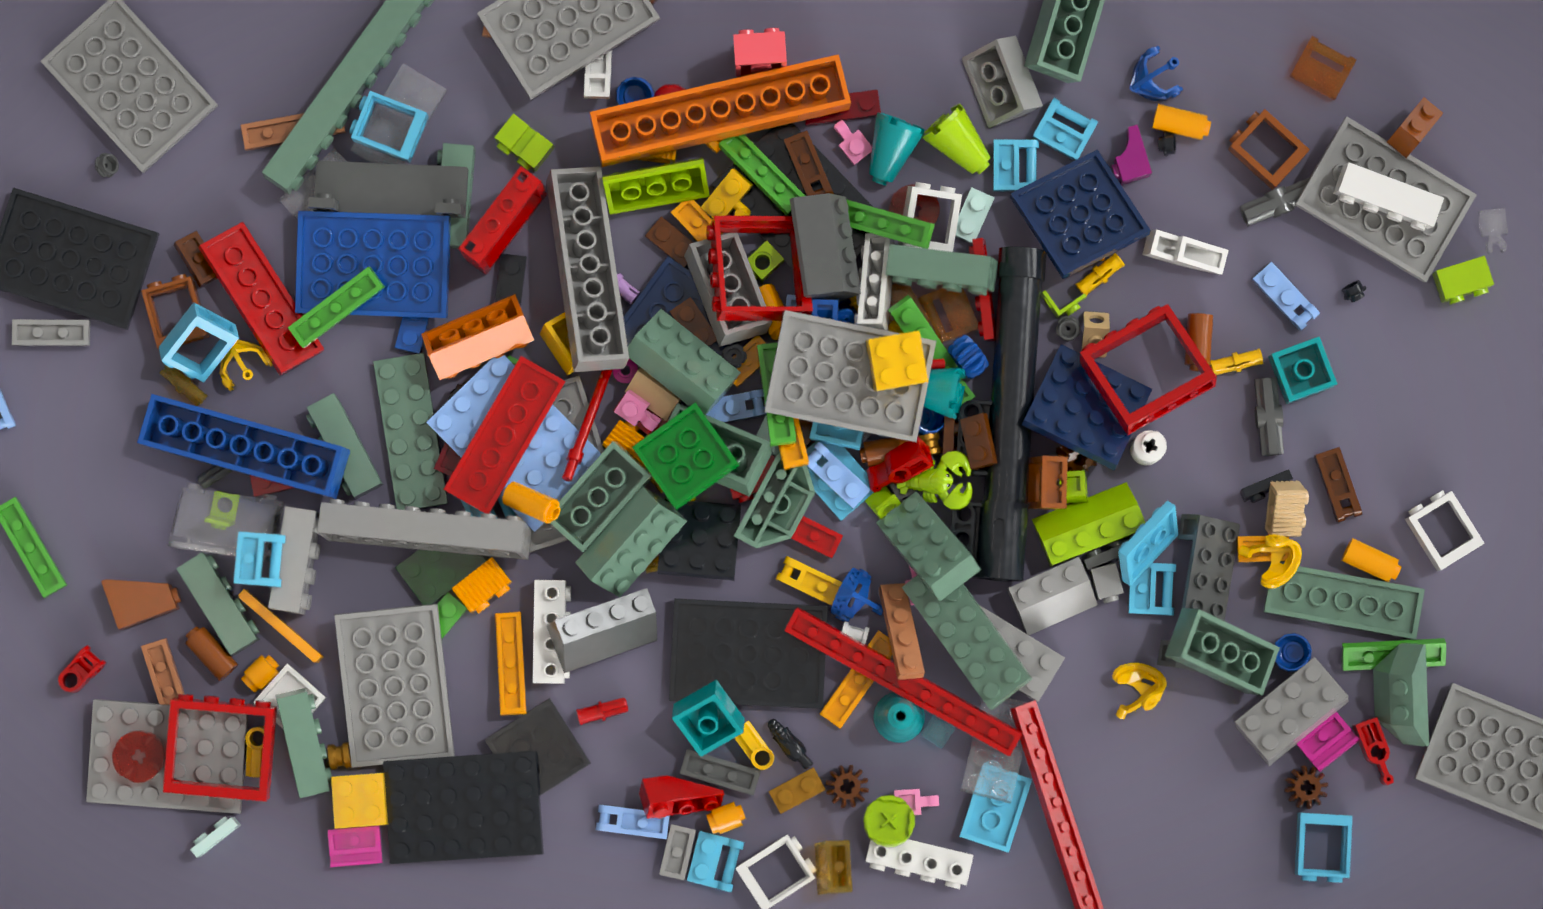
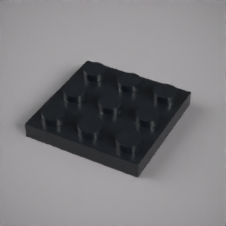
M698 501L687 502L677 509L687 522L659 553L658 574L734 581L738 538L734 537L740 525L741 505Z
M550 698L485 739L492 753L537 751L540 796L591 764Z

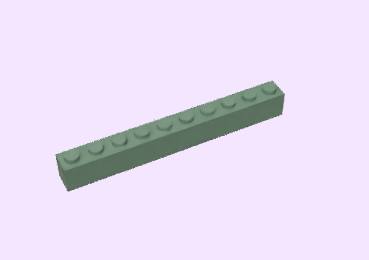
M386 0L264 168L262 174L265 179L289 195L293 190L297 191L304 181L303 175L308 169L312 170L319 160L317 156L321 150H326L331 145L334 139L332 135L336 129L344 127L348 120L347 114L352 108L356 109L359 106L365 89H370L375 84L378 78L376 75L381 67H387L392 59L391 53L396 47L400 48L403 45L409 28H414L422 17L420 13L425 6L430 7L434 0Z

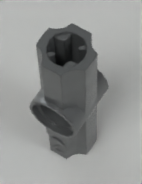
M1309 178L1288 187H1279L1264 194L1261 198L1241 205L1239 208L1247 227L1268 218H1276L1281 216V214L1293 211L1297 207L1294 204Z
M1277 378L1255 379L1254 386L1257 405L1255 407L1256 428L1259 429L1261 456L1283 455L1284 447L1281 428L1283 427L1282 405H1279Z

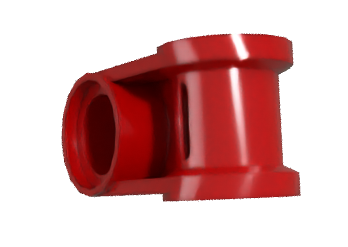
M86 645L60 673L58 678L59 686L70 693L79 692L104 668L107 662L100 660L90 651L91 647ZM75 674L78 679L77 684L72 688H68L65 680L68 675Z

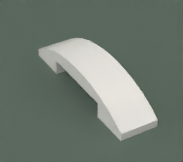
M612 50L586 66L584 99H610Z

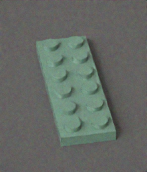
M420 353L373 361L396 508L405 510V506H413L421 509L448 504L447 492L443 490L445 487L444 473L434 469L440 455L438 436L426 423L434 415L425 354Z
M1298 566L1295 574L1288 582L1277 588H1267L1263 612L1416 640L1425 589Z
M918 575L902 587L990 710L995 709L1033 679L964 583L941 601L936 598Z

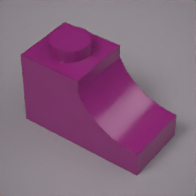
M1138 124L1127 128L1126 149L1121 156L1115 157L1114 165H1111L1112 172L1119 179L1121 185L1150 177L1152 174Z

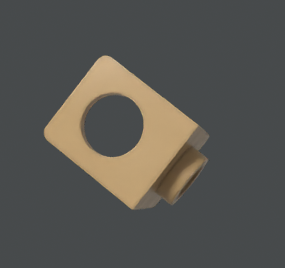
M1084 312V332L1081 351L1086 345L1090 343L1096 344L1103 340L1104 336L1110 332L1108 313ZM1098 318L1103 320V322L1093 323L1090 319ZM1107 353L1103 354L1100 357L1105 358L1107 356Z

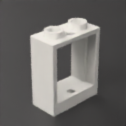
M916 182L915 187L908 186L903 212L904 216L914 218L918 194L952 199L945 243L930 241L928 249L953 252L962 194L955 193L956 188L940 186V191L931 190V184ZM900 241L898 243V245L921 248Z
M1443 490L1430 497L1432 503L1423 507L1422 504H1419L1408 512L1411 516L1405 519L1436 571L1446 568L1485 544L1454 493L1451 491L1445 494ZM1448 501L1471 539L1440 557L1418 522V519Z
M788 834L736 867V870L761 909H769L815 879L813 873L817 870L809 858L804 860L799 853L803 848L795 836L790 838ZM786 843L806 876L768 900L748 867Z

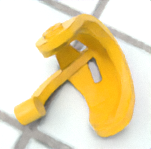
M238 339L221 360L219 374L223 385L230 392L234 390V384L227 373V365L233 356L242 369V376L246 380L252 378L253 372L251 369H247L238 353L247 351L257 352L266 366H273L261 346Z
M1277 534L1267 535L1265 544L1253 545L1251 547L1242 545L1240 547L1239 555L1250 558L1256 552H1271L1270 567L1262 574L1260 581L1261 585L1266 588H1277L1288 582L1295 574L1302 556V549L1296 541ZM1288 552L1289 556L1285 563L1282 564L1281 560L1285 553Z
M1127 663L1117 667L1112 674V679L1118 684L1133 686L1142 696L1130 705H1120L1116 716L1120 719H1125L1127 713H1131L1141 706L1147 711L1154 708L1160 701L1166 688L1167 682L1164 675L1156 668L1143 663ZM1144 678L1154 682V685L1152 686L1147 683L1142 682V679Z

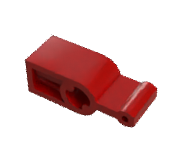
M917 436L916 442L906 441L890 450L884 456L885 461L876 466L869 467L866 471L870 489L875 493L891 482H906L933 467L934 464L930 447Z
M1373 717L1352 725L1355 735L1359 738L1358 743L1367 762L1377 765L1381 775L1380 782L1383 785L1392 784L1394 778L1389 774L1385 764L1389 758L1390 750L1378 718ZM1374 746L1376 749L1381 748L1382 750L1380 759L1371 756V749Z

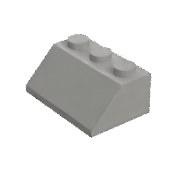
M1016 36L996 39L962 58L988 128L1025 116L1043 106L1029 68L1024 67L1025 58Z
M1079 557L1007 589L1027 635L1034 634L1098 605Z

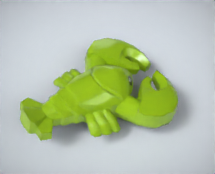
M948 451L941 457L935 469L933 466L906 482L897 483V488L900 489L901 494L905 495L909 489L923 491V499L929 503L938 502L935 496L937 494L946 507L951 510H961L972 499V485L970 482H967L965 492L960 493V489L963 487V483H960L949 494L948 490L952 486L953 478L946 470L949 468L957 476L962 477V472L959 471L961 466L968 477L971 476L972 469H970L969 460L965 454L959 451Z

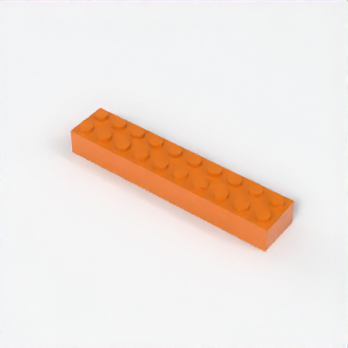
M837 54L591 111L590 121L601 166L606 167L850 109L851 100L840 57Z

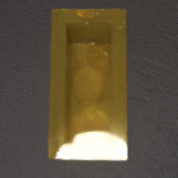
M836 840L814 843L817 894L831 895L853 892L850 841Z

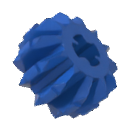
M967 335L958 337L948 347V353L959 368L965 369L967 378L973 379L979 376L989 366L982 350Z

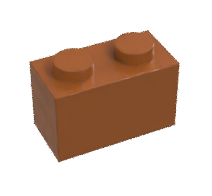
M1423 97L1389 138L1387 143L1407 158L1442 116L1443 112Z

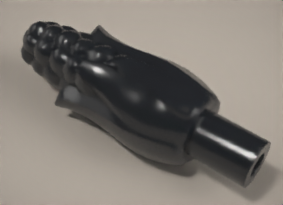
M776 719L768 721V728L773 734V739L778 743L785 755L794 762L798 761L805 770L810 768L814 763L806 755L807 750L804 744L793 735L788 727L784 728Z

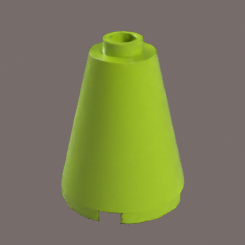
M958 103L950 108L951 114L947 113L940 116L924 132L925 134L922 138L969 173L977 172L980 174L990 165L988 162L990 155L964 107Z

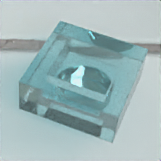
M933 715L921 736L942 749L956 727Z

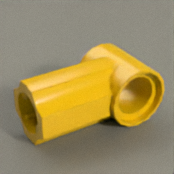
M748 720L744 723V733L734 739L752 764L760 770H765L773 764L774 755ZM759 751H766L770 755V761L765 766L758 765L755 761V756Z
M264 726L254 727L246 734L245 776L260 777L263 744H256L253 741V734L256 731L264 734Z

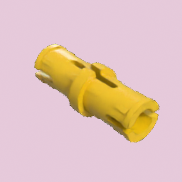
M1114 253L1100 266H1094L1092 268L1093 271L1075 285L1082 294L1085 293L1087 296L1100 284H1106L1108 278L1124 267L1125 264Z
M1260 348L1240 354L1234 352L1232 356L1210 360V366L1215 375L1232 371L1238 373L1242 372L1243 368L1264 364Z

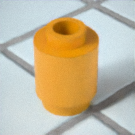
M260 655L244 671L245 674L241 679L253 692H256L258 689L262 690L279 673L277 670L279 664L270 655L267 657Z
M734 802L711 810L712 813L706 815L713 834L718 832L722 834L743 826L742 820L746 819L741 804L736 806Z

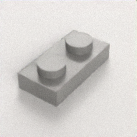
M671 824L659 875L685 880L696 830Z

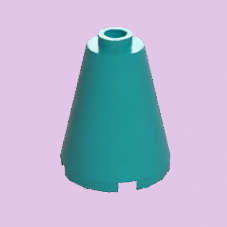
M877 112L869 174L873 176L872 181L885 186L887 181L893 183L924 135L925 129L915 124L911 125L903 119Z
M932 369L923 407L948 418L956 419L955 413L959 414L965 391V386L960 384L961 378L966 379L965 369Z
M895 692L882 697L875 707V727L882 737L891 742L902 743L910 741L923 728L925 721L924 709ZM898 711L905 713L906 718L904 721L896 719Z

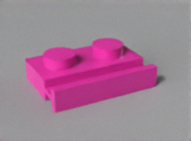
M1335 712L1296 745L1316 767L1318 772H1321L1355 745L1359 738L1341 716Z
M380 826L328 830L330 867L383 863Z

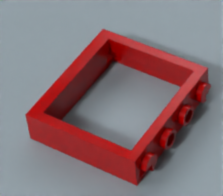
M520 166L458 248L467 262L483 274L487 275L501 257V253H504L547 196L541 180ZM519 175L521 176L523 183L517 179ZM469 241L476 245L471 252L465 248Z
M792 216L713 217L710 225H707L706 237L707 240H711L708 262L713 264V272L710 274V286L715 290V296L712 298V310L716 312L717 321H782L784 310L806 315L812 314V298L804 297ZM721 233H790L796 306H726Z
M1168 304L1163 307H1154L1145 317L1131 320L1126 324L1125 328L1109 332L1104 336L1103 340L1096 344L1090 343L1086 345L1080 352V364L1127 435L1216 387L1217 376ZM1166 320L1201 375L1129 414L1094 359Z
M178 694V698L174 697L171 699L163 792L267 801L270 799L277 706H270L271 702L256 700L255 704H245V699L230 698L229 702L219 701L217 696H204V700L193 699L194 695ZM180 708L265 716L260 786L251 787L174 780Z

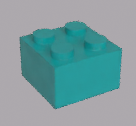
M1320 336L1268 356L1285 404L1333 388L1338 384Z
M717 680L673 704L672 719L700 757L744 733L745 718Z

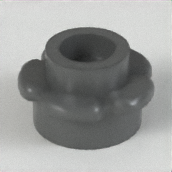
M102 153L100 157L95 159V168L100 176L110 178L118 171L119 163L114 155Z
M1064 316L1058 320L1056 333L1063 340H1073L1080 334L1081 327L1075 317L1068 318ZM1067 326H1070L1071 329H1070V330H1066V327H1067Z

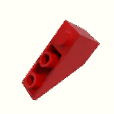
M666 775L642 779L639 796L646 818L649 819L664 818L677 814L687 815L691 812L704 810L711 811L721 807L724 791Z

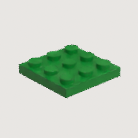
M696 402L632 447L676 510L740 466Z

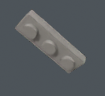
M12 319V345L90 346V320Z

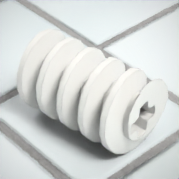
M1144 431L1132 441L1130 447L1131 456L1138 464L1144 466L1152 465L1165 454L1167 448L1166 440L1158 431ZM1147 443L1151 444L1150 449L1152 451L1149 453L1145 452V445Z

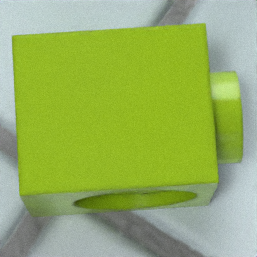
M766 241L748 257V261L755 279H759L763 283L784 263V258ZM765 257L769 260L770 265L767 269H758L755 265L756 260Z
M1085 470L1067 471V503L1088 502Z

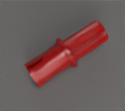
M620 698L605 703L598 701L597 705L576 709L579 723L583 725L600 719L606 721L607 717L626 713L629 708L626 699Z

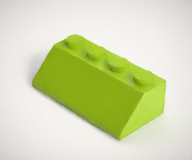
M703 158L602 176L610 215L710 196Z
M1127 482L1088 497V502L1072 503L1067 505L1066 509H1056L1031 519L1050 567L1135 534L1140 525L1146 523Z

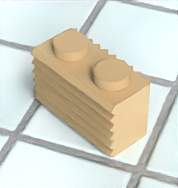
M1300 481L1270 482L1265 530L1269 535L1277 534L1285 537H1298L1302 535V528L1306 526L1304 508L1309 502V494Z

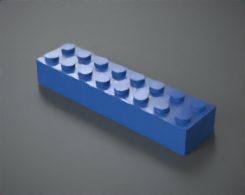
M151 394L137 443L147 447L337 499L351 451L339 445Z

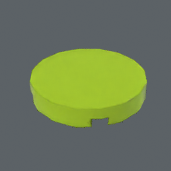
M893 795L881 796L866 808L863 818L864 830L868 837L877 845L896 847L905 843L912 835L915 825L914 812L902 798Z

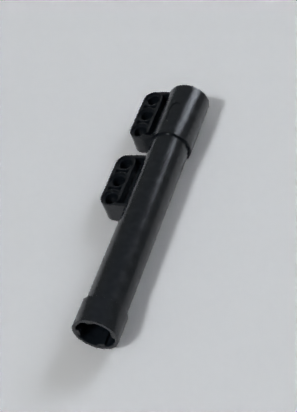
M1013 246L999 248L997 270L999 291L991 401H966L962 404L959 413L957 451L965 454L968 458L960 419L967 418L969 409L976 406L979 409V414L986 413L988 416L997 458V464L971 470V476L985 477L983 501L981 503L969 502L961 510H953L951 532L958 540L964 533L969 535L970 541L965 548L980 568V571L971 577L973 579L1022 582L1024 578L1029 508L1026 500L1031 430L1022 426V423L1034 400L1042 282L1045 281L1046 253L1038 248ZM960 466L959 471L966 474L964 468ZM970 508L971 518L967 521H962L960 516L962 510Z

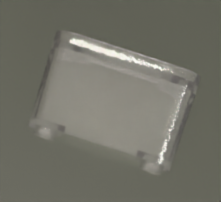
M187 483V487H181L168 547L236 557L238 531L279 535L284 503L278 501V496L263 494L262 498L202 490L203 485ZM265 542L263 562L270 563L271 542Z

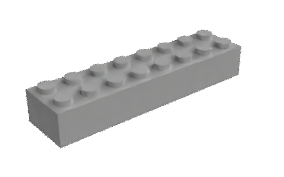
M601 166L551 169L546 184L573 372L624 369L629 360Z
M329 499V503L321 502L317 533L327 541L523 560L529 559L532 529L526 522L521 521V517L506 516L505 520L497 519L496 515L482 513L481 517H473L470 512L456 511L455 515L445 514L446 511L442 509H430V512H422L420 508L405 506V510H399L390 504H380L379 508L370 507V503L355 501L354 505L344 504L345 501L338 499Z

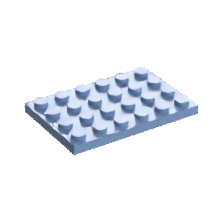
M505 355L500 358L494 357L490 359L426 422L461 458L515 367ZM552 405L499 497L502 499L508 484L515 481L560 501L601 453L587 440L583 449L584 456L580 465H577L572 481L563 480L562 476L568 462L566 458L569 450L575 444L579 430ZM511 508L534 532L544 523Z

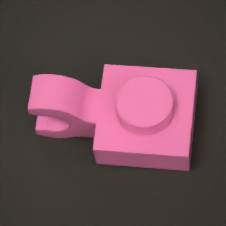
M843 120L834 125L833 128L844 140L839 144V148L854 166L872 152L871 144L859 129L852 134Z
M630 389L614 411L634 426L640 421L650 431L656 429L661 421L659 417L647 411L650 403Z
M920 789L894 790V796L906 801V804L912 808L914 815H922L921 807L939 806L938 795L920 797Z

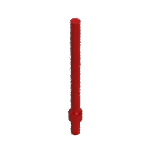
M613 369L601 371L575 444L569 450L566 458L568 462L562 479L565 481H572L577 465H580L584 456L583 449Z

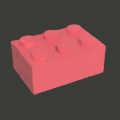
M779 28L764 29V33H754V30L746 29L738 31V34H733L736 78L787 66L785 31L779 32Z

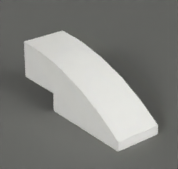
M1155 229L1151 230L1150 235L1147 236L1142 255L1222 275L1228 250L1185 236H1176Z

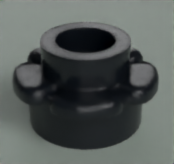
M1166 131L1163 137L1158 138L1159 152H1163L1164 156L1175 154L1176 136L1175 134H1167Z
M1360 280L1346 285L1342 289L1344 300H1350L1351 302L1360 300L1365 296L1363 291L1366 290V286H1363Z
M739 344L727 345L722 351V358L736 369L740 368L747 359L746 352L743 351V347ZM732 354H736L735 359L731 357Z

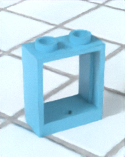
M369 91L368 96L364 95L360 102L359 110H361L359 119H354L350 127L351 139L358 144L411 163L429 118L427 112ZM376 103L413 117L401 151L363 137Z
M193 302L159 346L161 361L169 368H177L191 379L196 378L205 382L239 339L236 324ZM196 326L220 338L201 364L176 352Z
M1297 813L1295 875H1301V880L1317 881V876L1327 877V882L1342 883L1343 878H1350L1352 816ZM1305 824L1342 826L1340 871L1303 868Z

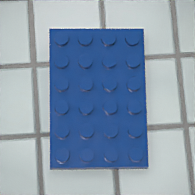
M298 211L295 313H308L364 269L371 267L385 288L349 315L448 318L451 217L442 215Z

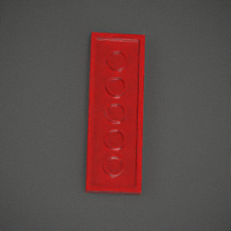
M244 222L237 224L199 246L202 255L280 376L323 352L324 347L318 339L306 348H302L288 329L290 325L303 315L302 313H295V302Z
M520 356L443 490L481 512L489 514L566 381Z

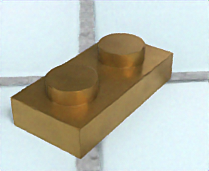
M813 767L768 792L780 814L826 789Z

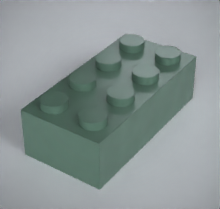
M1044 0L1024 67L1066 83L1081 82L1105 0Z
M890 244L886 275L891 277L892 282H896L898 285L912 286V282H917V285H920L922 288L937 289V285H941L942 288L951 292L961 293L962 288H965L971 294L987 296V291L994 292L998 261L990 256Z
M662 309L634 336L628 346L629 358L688 406L696 402L705 416L729 391L741 373Z
M677 403L668 421L688 407ZM706 415L710 424L740 465L716 483L750 497L772 455L770 442Z
M612 441L559 501L560 514L551 524L579 550L585 552L642 486L645 487L653 476L617 441Z
M642 486L575 563L592 582L621 597L687 521L671 503Z
M917 491L905 499L898 507L887 513L884 518L876 522L887 540L939 601L943 600L980 571L972 555Z
M1182 608L1165 656L1243 693L1263 696L1280 647L1202 610Z

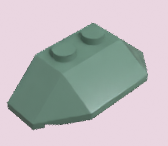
M778 452L734 537L756 549L791 539L815 495L807 465L784 470L780 452Z
M1400 643L1373 669L1375 717L1401 743L1429 746L1426 644Z

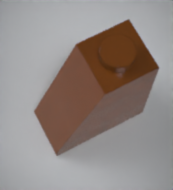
M110 579L101 581L115 622L120 630L180 609L178 603L182 601L179 591L170 584Z

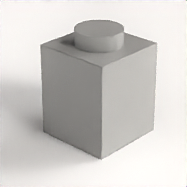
M1116 563L1091 569L1089 572L1096 599H1103L1104 604L1119 600L1118 595L1123 594L1124 591Z

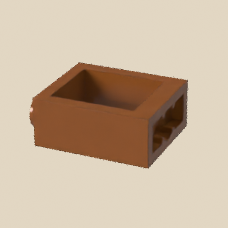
M1264 109L1260 114L1256 111L1246 121L1249 126L1244 132L1238 130L1229 141L1232 145L1228 150L1269 188L1274 190L1310 149ZM1263 120L1296 149L1273 175L1240 146Z
M186 274L177 275L171 278L172 282L162 284V281L153 282L147 285V289L141 290L158 350L167 336L163 335L153 298L188 288L192 304L194 302L201 306L196 284L191 276L187 277ZM195 327L182 345L210 338V334L199 327Z
M1037 456L1029 458L1026 504H1029L1028 509H1066L1068 457ZM1058 479L1061 481L1060 486L1056 484Z

